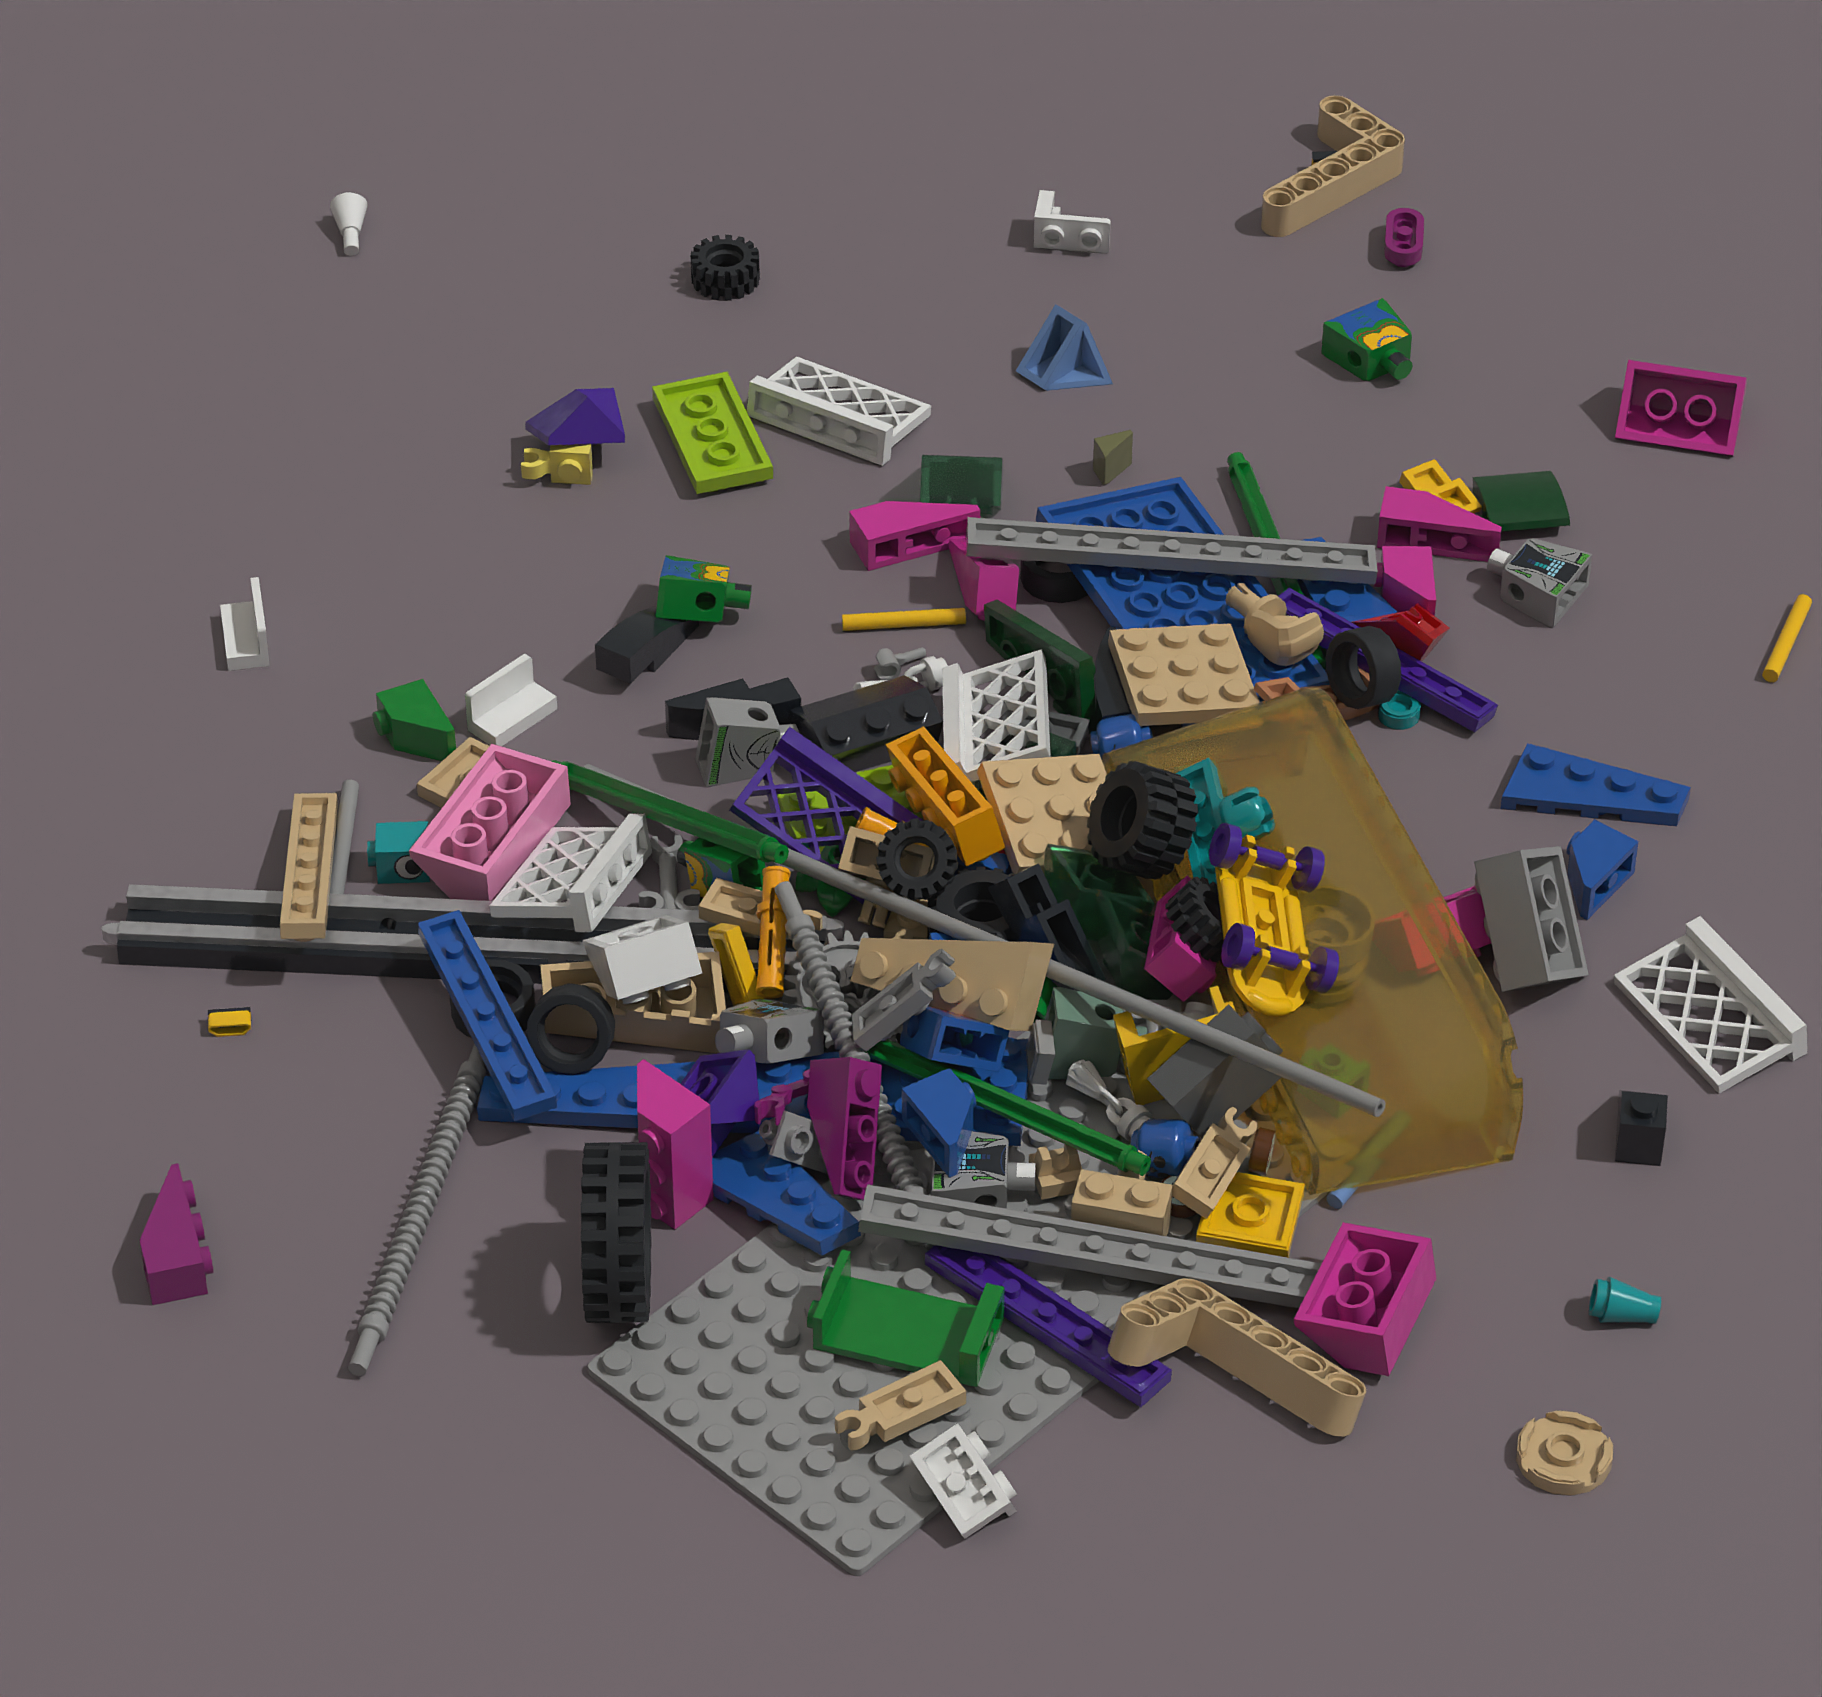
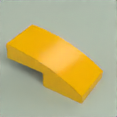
M1435 459L1403 471L1399 483L1404 489L1429 492L1473 514L1481 511L1482 505L1462 479L1457 478L1451 481Z

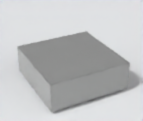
M1035 1020L1025 1050L1028 1077L1031 1084L1047 1085L1055 1057L1052 1023L1048 1020Z

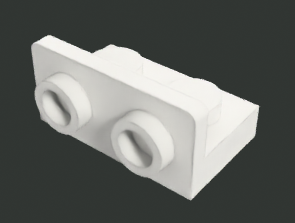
M957 1423L911 1454L910 1458L961 1535L966 1539L1004 1512L1009 1517L1017 1512L1009 1500L1017 1495V1493L1001 1470L992 1475L983 1461L991 1454L975 1430L966 1436Z

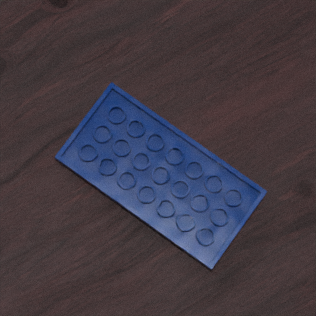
M1182 477L1037 507L1036 521L1045 523L1224 535ZM1067 564L1109 625L1116 627L1117 630L1231 624L1253 686L1257 682L1289 677L1299 688L1330 685L1326 671L1313 654L1295 664L1288 666L1277 665L1268 660L1250 642L1248 635L1244 631L1245 617L1234 608L1228 606L1225 599L1228 591L1234 585L1237 587L1238 583H1244L1248 589L1260 598L1269 595L1255 576ZM1257 694V697H1258V699H1259L1261 708L1270 707V706ZM1185 723V724H1180V725H1181L1182 727H1185V726H1189V725H1193V724H1198V723Z

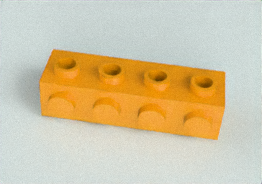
M924 726L886 744L893 768L888 770V774L898 793L905 791L910 807L915 813L921 811L924 821L929 820L946 831L956 847L957 856L966 867L975 862L983 861L991 854L1005 848L993 807Z

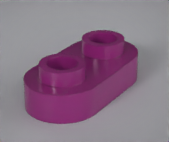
M1394 209L1386 217L1385 258L1398 267H1408L1416 264L1421 260L1423 253L1424 217L1414 209Z

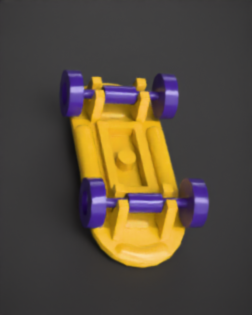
M1222 823L1216 829L1209 848V860L1211 865L1215 867L1224 937L1221 953L1222 963L1227 967L1228 976L1235 992L1253 1010L1273 1017L1292 1014L1304 1003L1309 990L1319 993L1328 992L1336 980L1339 969V955L1337 951L1327 947H1317L1307 961L1309 952L1305 943L1300 901L1296 891L1297 889L1310 893L1318 886L1325 866L1324 853L1320 849L1305 846L1299 851L1295 861L1291 859L1295 855L1294 848L1285 846L1278 852L1255 845V837L1246 835L1242 838L1240 827Z

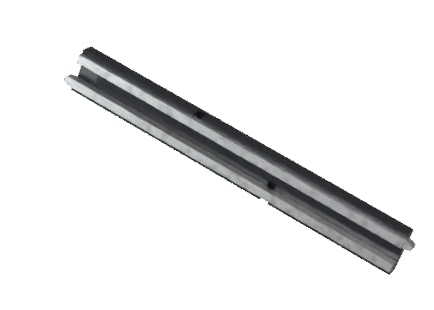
M129 884L126 895L128 906L126 921L106 924L101 929L103 940L109 944L117 945L120 965L441 979L419 936L418 923L460 910L485 960H506L517 964L529 973L533 984H541L540 965L590 961L585 951L583 940L668 915L689 922L697 953L715 952L708 934V928L718 924L699 919V910L611 906L592 932H575L573 918H492L489 905L493 901L330 893L326 937L300 942L294 939L280 938L283 891ZM822 916L823 928L821 931H814L818 934L819 941L824 945L827 934L830 932L836 939L844 936V923L837 919L828 918V916ZM742 932L756 976L758 977L760 937ZM786 935L784 977L790 961H795L797 956V950L794 949L793 941L788 935ZM722 975L723 990L729 993Z

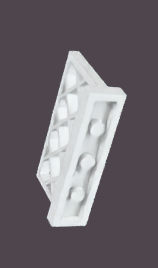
M796 356L768 379L757 375L749 381L747 413L749 417L883 466L890 460L891 448L931 415V405ZM800 372L808 376L795 377L794 375ZM828 387H841L837 389H828ZM803 388H818L819 390H804V391H802L801 389H803ZM861 399H874L876 401H862ZM852 400V402L835 403V401ZM899 411L909 412V413L896 414V412H899ZM869 413H886V415H869Z
M1042 649L965 674L962 673L958 663L942 668L944 751L974 786L975 781L979 780L977 774L981 764L979 762L989 753L995 755L989 761L1051 757L1046 658ZM1033 668L1023 678L1017 676L1020 672ZM993 681L984 690L975 688L977 685ZM1007 685L1013 687L1004 696L998 695ZM1027 691L1033 693L1025 702L1018 701ZM987 704L994 705L984 715L978 713ZM1007 710L1014 711L1005 721L999 719ZM1027 716L1035 717L1025 727L1019 725ZM988 728L994 730L986 739L979 738ZM1009 734L1015 736L1006 746L999 744ZM1028 741L1038 743L1037 746L1020 750Z
M629 814L619 827H552L489 905L491 917L573 918L575 932H592L652 854L645 814Z
M1701 916L1686 923L1685 935L1614 975V984L1718 1094L1786 1055L1792 1061H1795L1807 1054V1025ZM1683 952L1694 961L1692 969L1668 967L1669 960ZM1641 976L1658 978L1656 990L1637 988L1632 981ZM1665 978L1689 981L1687 993L1663 991ZM1696 982L1716 984L1720 988L1719 996L1694 994ZM1660 1002L1684 1005L1682 1017L1662 1015L1659 1011ZM1691 1006L1716 1008L1714 1020L1689 1018ZM1723 1009L1742 1011L1746 1015L1745 1024L1720 1021ZM1686 1030L1711 1032L1709 1044L1689 1043L1685 1039ZM1718 1033L1742 1036L1740 1048L1715 1046ZM1749 1037L1768 1038L1774 1044L1765 1051L1747 1049ZM1713 1058L1738 1060L1735 1068L1721 1076L1711 1064Z

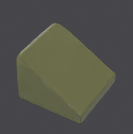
M1131 429L1094 438L1093 470L1103 485L1110 483L1132 464L1133 432Z

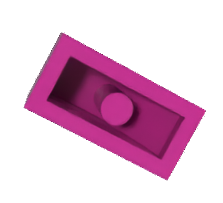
M1382 546L1381 563L1377 562L1378 572L1376 583L1373 584V587L1381 588V596L1397 612L1410 610L1412 606L1414 607L1418 603L1435 616L1436 591L1431 546Z

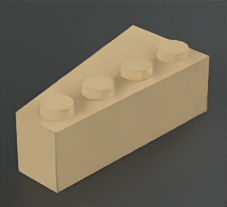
M861 938L850 981L882 991L917 962L924 966L933 953L943 949L954 958L955 962L949 968L956 973V977L948 985L937 987L932 991L933 1000L930 1001L929 1006L1010 1031H1031L1054 944Z
M719 951L697 953L702 974L690 977V985L666 991L664 986L648 990V998L629 1004H623L622 999L617 1000L607 996L591 961L540 965L542 996L553 987L568 983L585 985L603 996L611 1006L615 1018L613 1041L720 1053L715 1044V1036L720 1030V1014L722 1010L726 1009ZM565 1004L557 1006L549 1013L545 1020V1033L596 1039L597 1025L595 1019L585 1009L577 1005Z

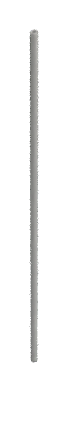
M586 764L583 766L595 772L604 774L606 776L612 777L622 782L631 784L633 786L639 787L649 792L666 797L645 787L630 782L626 779H623L619 776L604 771L600 768H597L593 765ZM789 848L788 858L782 863L784 866L958 940L1009 942ZM1050 959L1046 977L1375 1117L1381 1116L1384 1112L1386 1103L1385 1100Z

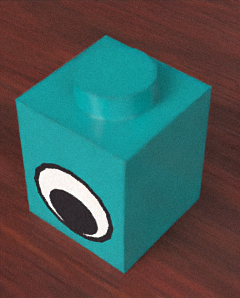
M428 821L376 823L375 840L367 842L368 867L376 866L378 884L430 882V877L413 861L409 853L411 847L428 827Z

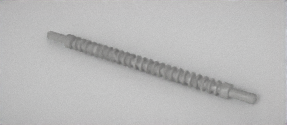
M788 881L779 883L775 887V893L787 919L785 924L786 932L793 941L794 949L797 950V957L802 960L801 967L806 970L805 976L810 980L809 986L814 990L813 995L818 1000V1007L823 1010L822 1017L827 1020L826 1027L831 1030L830 1036L833 1040H836L835 1047L837 1050H840L839 1057H853L870 1062L868 1053H865V1050L854 1042L852 1014L848 1012V1004L843 1002L844 995L842 992H839L840 985L835 982L836 975L831 972V964L826 962L827 955L825 952H822L823 945L818 942L819 936L814 932L815 926L809 915L803 913L791 883ZM881 1085L876 1142L879 1143L878 1150L883 1153V1161L888 1164L887 1171L889 1174H892L891 1181L897 1185V1190L929 1195L927 1190L922 1187L923 1180L917 1177L919 1171L913 1166L914 1159L908 1156L910 1150L904 1145L905 1138L900 1135L901 1128L895 1125L896 1117L891 1114L892 1107L886 1104L888 1098L882 1093L883 1086ZM923 1243L927 1250H930L933 1246H935L932 1244Z
M475 1044L468 1061L462 1063L459 1068L457 1079L454 1081V1088L451 1089L450 1097L446 1101L447 1106L444 1107L443 1115L439 1119L440 1124L436 1127V1134L433 1135L432 1143L428 1147L429 1152L425 1155V1162L422 1163L421 1171L417 1175L418 1180L414 1183V1190L411 1191L410 1199L407 1201V1209L403 1211V1218L399 1222V1228L396 1230L395 1238L391 1242V1248L387 1252L388 1257L383 1262L384 1267L380 1270V1277L377 1278L376 1286L372 1290V1296L368 1300L369 1306L365 1308V1315L359 1323L358 1334L360 1338L348 1366V1370L353 1375L363 1376L366 1374L377 1343L383 1341L387 1335L389 1323L393 1319L392 1314L396 1311V1304L399 1303L400 1294L403 1292L404 1284L408 1280L407 1275L412 1270L411 1265L414 1264L415 1255L418 1254L419 1245L423 1241L422 1236L427 1231L426 1226L429 1225L430 1217L434 1213V1207L438 1203L437 1198L441 1194V1188H443L445 1179L449 1174L448 1170L451 1168L452 1160L456 1156L455 1151L458 1150L459 1142L463 1138V1132L467 1128L466 1123L470 1120V1114L473 1112V1105L477 1101V1095L481 1091L484 1076H487L485 1063Z

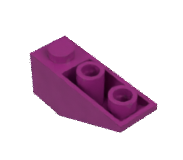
M853 1057L811 1060L807 1107L834 1194L864 1201L867 1184L873 1185L882 1065Z
M178 1163L171 1164L140 1238L144 1274L152 1305L208 1294L206 1275L214 1273L209 1246L200 1247L198 1242L205 1240L200 1212L191 1214L190 1208L196 1207L193 1184L191 1180H182Z

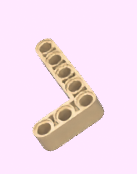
M1338 95L1323 98L1319 104L1317 135L1323 143L1338 152L1270 187L1264 192L1261 220L1262 230L1270 236L1285 237L1397 177L1403 169L1404 135L1348 98Z
M1179 1279L1134 1299L1121 1307L1108 1345V1353L1116 1361L1125 1365L1140 1367L1188 1346L1317 1429L1327 1434L1341 1437L1352 1433L1366 1394L1365 1385L1356 1377L1207 1284L1194 1279Z

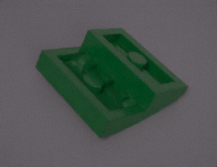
M1551 471L1473 477V494L1482 504V518L1501 526V531L1570 526V516L1563 493Z

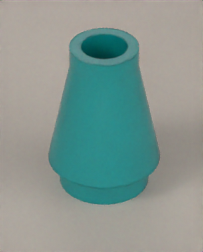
M1610 1276L1607 1280H1595L1589 1300V1315L1599 1317L1600 1323L1647 1322L1656 1324L1661 1309V1296L1651 1295Z

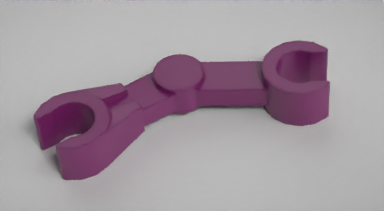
M810 1069L803 1072V1079L787 1085L773 1086L770 1096L756 1101L754 1104L755 1122L760 1124L762 1119L774 1117L775 1125H779L786 1104L791 1103L794 1098L808 1094Z

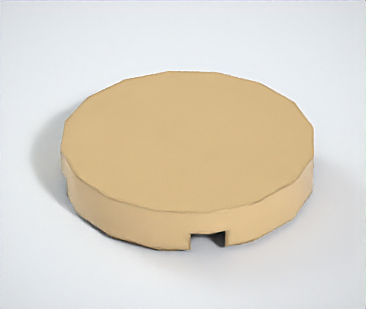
M1553 1411L1546 1413L1545 1418L1537 1421L1533 1418L1525 1424L1518 1435L1516 1462L1522 1475L1534 1486L1552 1494L1572 1496L1590 1492L1605 1481L1612 1467L1613 1443L1610 1437L1607 1439L1606 1435L1601 1432L1602 1426L1594 1419L1577 1412Z

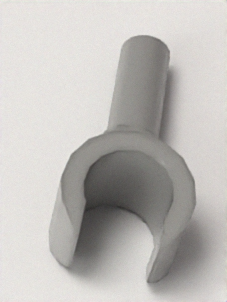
M921 647L908 652L893 654L890 649L883 648L877 653L876 659L879 665L877 664L874 670L880 680L897 678L901 672V665L926 657V650Z

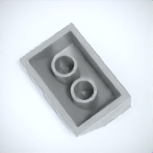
M1561 846L1519 850L1474 861L1476 868L1475 886L1478 893L1482 896L1486 915L1484 918V928L1487 936L1491 939L1495 957L1493 970L1495 977L1500 982L1502 992L1589 975Z

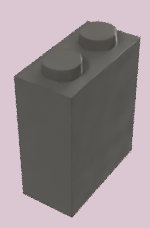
M1229 1004L1206 1024L1274 1054L1280 1055L1283 1052L1249 1012L1240 1017ZM1190 1039L1147 1079L1202 1138L1212 1123L1218 1126L1220 1119L1229 1108L1234 1107L1237 1109L1233 1117L1234 1121L1272 1087L1281 1076L1194 1039Z

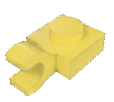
M591 444L551 445L550 451L526 448L524 449V462H521L522 478L538 479L545 474L551 473V483L591 485L593 476Z

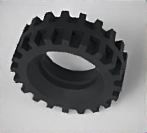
M585 1143L583 1149L584 1158L582 1159L583 1176L581 1177V1269L586 1323L648 1322L651 1297L652 1248L648 1143Z

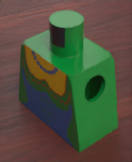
M1381 298L1324 322L1321 354L1363 381H1371L1387 373L1396 380H1402L1410 374L1413 367L1410 361L1412 334L1387 301Z
M666 555L659 581L656 618L721 622L725 607L749 609L752 585L728 582L730 567L726 565Z
M698 838L694 842L686 841L678 849L677 861L687 867L691 889L700 890V902L716 878L762 891V870L766 867L765 862L702 838Z

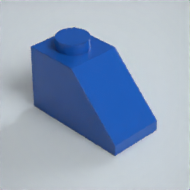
M1595 819L1582 832L1578 831L1572 836L1566 851L1569 855L1567 872L1580 917L1586 920L1634 874L1639 842Z
M950 1068L902 1088V1121L949 1178L958 1174L973 1131V1108L976 1107V1097L972 1088L967 1082L962 1083Z

